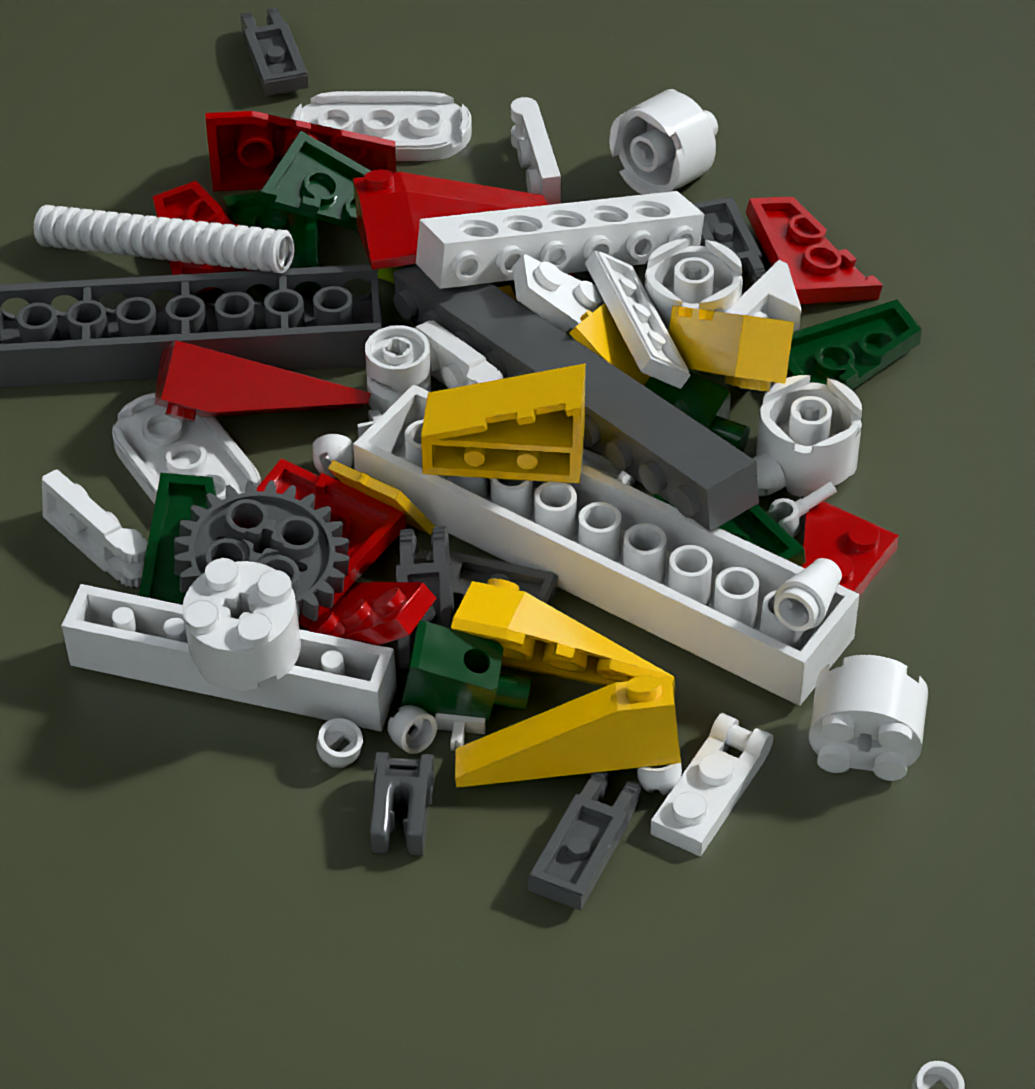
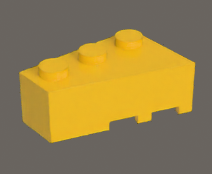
M672 305L668 333L688 369L725 375V384L751 390L770 392L771 382L786 383L794 322Z
M586 363L428 392L421 433L422 474L580 484L585 429Z

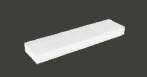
M594 250L585 262V265L640 371L681 389L690 377L689 370L633 266L603 252Z

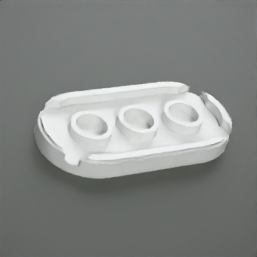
M326 92L310 98L311 103L303 108L301 103L294 109L291 115V119L395 141L396 161H436L451 157L466 147L472 134L471 114L468 108L463 104L462 107L454 104L453 97L439 92Z
M156 392L132 400L118 413V421L115 426L113 424L112 429L115 452L154 504L160 473L213 477L216 495L221 500L225 499L226 485H231L238 494L246 491L247 481H252L256 488L262 482L255 466L215 417H200L196 415L195 422H186L165 415L167 407L154 404Z

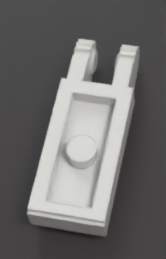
M429 320L415 327L429 341L430 374L446 385L448 389L503 379L500 370L497 371L496 367L487 362L486 357L434 320Z
M58 469L42 476L43 518L104 572L107 571L117 581L120 580L121 584H125V587L138 588L141 584L144 567L143 560L145 559L148 545L146 538H142V534L136 529L122 528L114 514L104 511L88 496L81 485L72 483Z

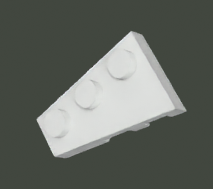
M523 254L512 266L516 299L566 334L582 322L580 317L587 310L593 313L605 303L596 285L589 281H580L563 273L551 263L540 262Z

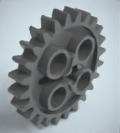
M247 481L245 493L238 494L231 485H226L225 499L221 500L209 493L206 495V509L193 505L191 507L190 521L181 520L180 537H175L174 574L180 576V591L187 592L193 582L205 573L206 566L215 559L228 558L234 562L248 561L267 565L275 570L285 572L289 576L295 594L298 623L299 615L301 614L315 622L318 620L319 605L331 609L334 602V593L343 592L344 578L348 576L349 540L342 538L343 524L341 521L330 522L331 508L329 506L314 510L315 495L310 494L301 501L295 499L296 486L291 485L284 494L276 493L274 481H269L264 492H257L254 483Z

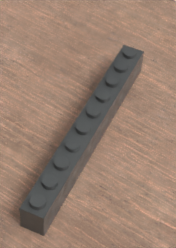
M417 264L407 265L393 272L396 291L393 300L398 313L404 319L412 321L417 326L429 320H434L486 357L487 362L496 367L497 371L500 370L503 379L586 363L584 446L592 448L609 460L616 469L623 470L643 484L650 493L659 495L676 507L684 517L693 519L711 532L759 504L757 464L754 459L491 283L440 289Z

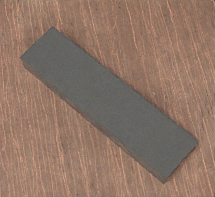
M370 264L291 268L284 273L255 270L0 285V387L158 378L161 353L175 340L288 371L365 367V343L370 335L383 328L378 270H372ZM352 279H363L370 284L371 290L363 295L352 296L347 289L343 288V285ZM311 281L319 284L322 289L316 292L314 298H303L298 292L294 291L295 287L302 282ZM256 284H264L273 289V292L269 293L264 301H254L251 296L246 294L247 289ZM206 287H216L225 293L216 300L215 304L204 303L201 298L197 297L199 291ZM157 290H169L176 295V297L168 301L165 307L156 306L148 299L150 294ZM110 292L121 293L127 298L117 306V309L106 308L100 303L101 297ZM60 295H69L79 301L71 305L67 312L58 311L51 306L52 300ZM10 298H21L29 303L17 315L10 314L2 308L3 303Z

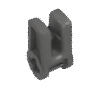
M387 752L376 753L373 781L374 803L371 823L372 854H385L389 851L391 833L395 831L394 811L404 807L408 809L407 818L403 820L407 852L414 856H424L429 805L432 804L434 788V755L422 754L421 760L389 758V753Z

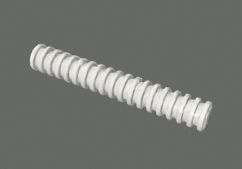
M53 205L40 207L34 219L35 239L40 246L44 247L53 246L54 248L62 249L65 247L71 250H90L97 253H116L117 255L141 256L150 259L154 257L159 260H180L186 263H206L207 265H220L221 267L233 266L239 269L246 267L248 270L259 269L260 271H273L274 273L286 272L294 257L293 239L287 230L278 229L275 231L271 228H264L262 230L260 227L249 228L243 225H222L221 223L214 222L209 224L205 221H183L177 218L170 220L167 217L157 218L156 216L149 215L144 217L139 214H118L111 211L80 210L79 208L55 207Z

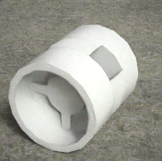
M397 325L379 329L369 336L365 343L367 392L371 393L368 404L372 410L379 408L381 415H383L413 384L431 392L430 347L428 339L422 332L412 327Z

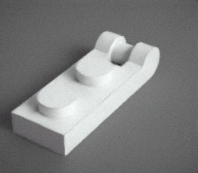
M517 98L511 103V119L515 122L511 129V144L517 149L520 167H528L526 169L528 193L543 195L548 205L561 204V175L539 106L531 98Z
M721 713L715 720L709 737L651 819L650 834L701 857L766 760L773 744V735L759 728L754 729L753 732L738 726L739 720ZM731 746L743 753L739 758H736L725 752Z

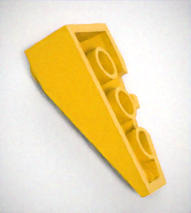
M497 578L488 579L487 584L472 581L453 617L451 629L500 643L504 647L502 666L604 687L615 682L629 681L641 675H652L657 678L671 676L675 698L676 686L674 676L524 591H519V586L513 582Z
M641 675L629 681L615 682L456 748V788L681 763L672 677L657 678L652 675Z

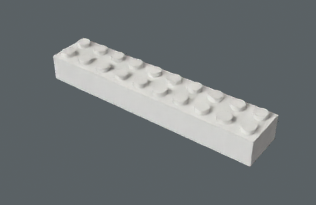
M414 384L353 443L355 470L366 473L370 477L400 490L436 527L446 526L449 534L510 564L555 573V575H558L557 587L798 706L804 702L816 687L817 676L821 669L830 664V669L854 639L859 602L858 593L838 584L820 625L805 631L791 630L784 626L775 615V593L780 585L805 568L718 527L710 532L693 519L684 517L677 508L584 464L581 467L580 484L422 474L421 433L429 391Z

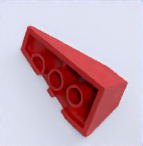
M256 111L205 113L213 192L263 189L276 169L277 164L282 160L300 131L371 171L389 170L392 173L397 172L395 141Z
M374 170L366 173L364 177L353 178L358 232L372 270L416 264L420 219L548 205L544 196L539 194L405 172L392 173L389 170Z
M175 340L161 353L154 404L167 407L165 415L186 422H195L196 415L200 417L358 408L369 403L371 393Z

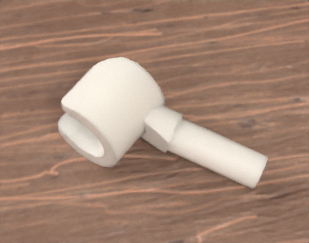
M830 481L803 499L800 498L795 502L787 498L777 499L771 503L768 515L794 538L800 532L799 517L837 493V490Z

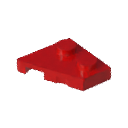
M822 501L806 513L803 543L806 563L802 567H808L819 558L832 560L838 565L842 573L839 585L858 593L860 597L897 550L899 535Z

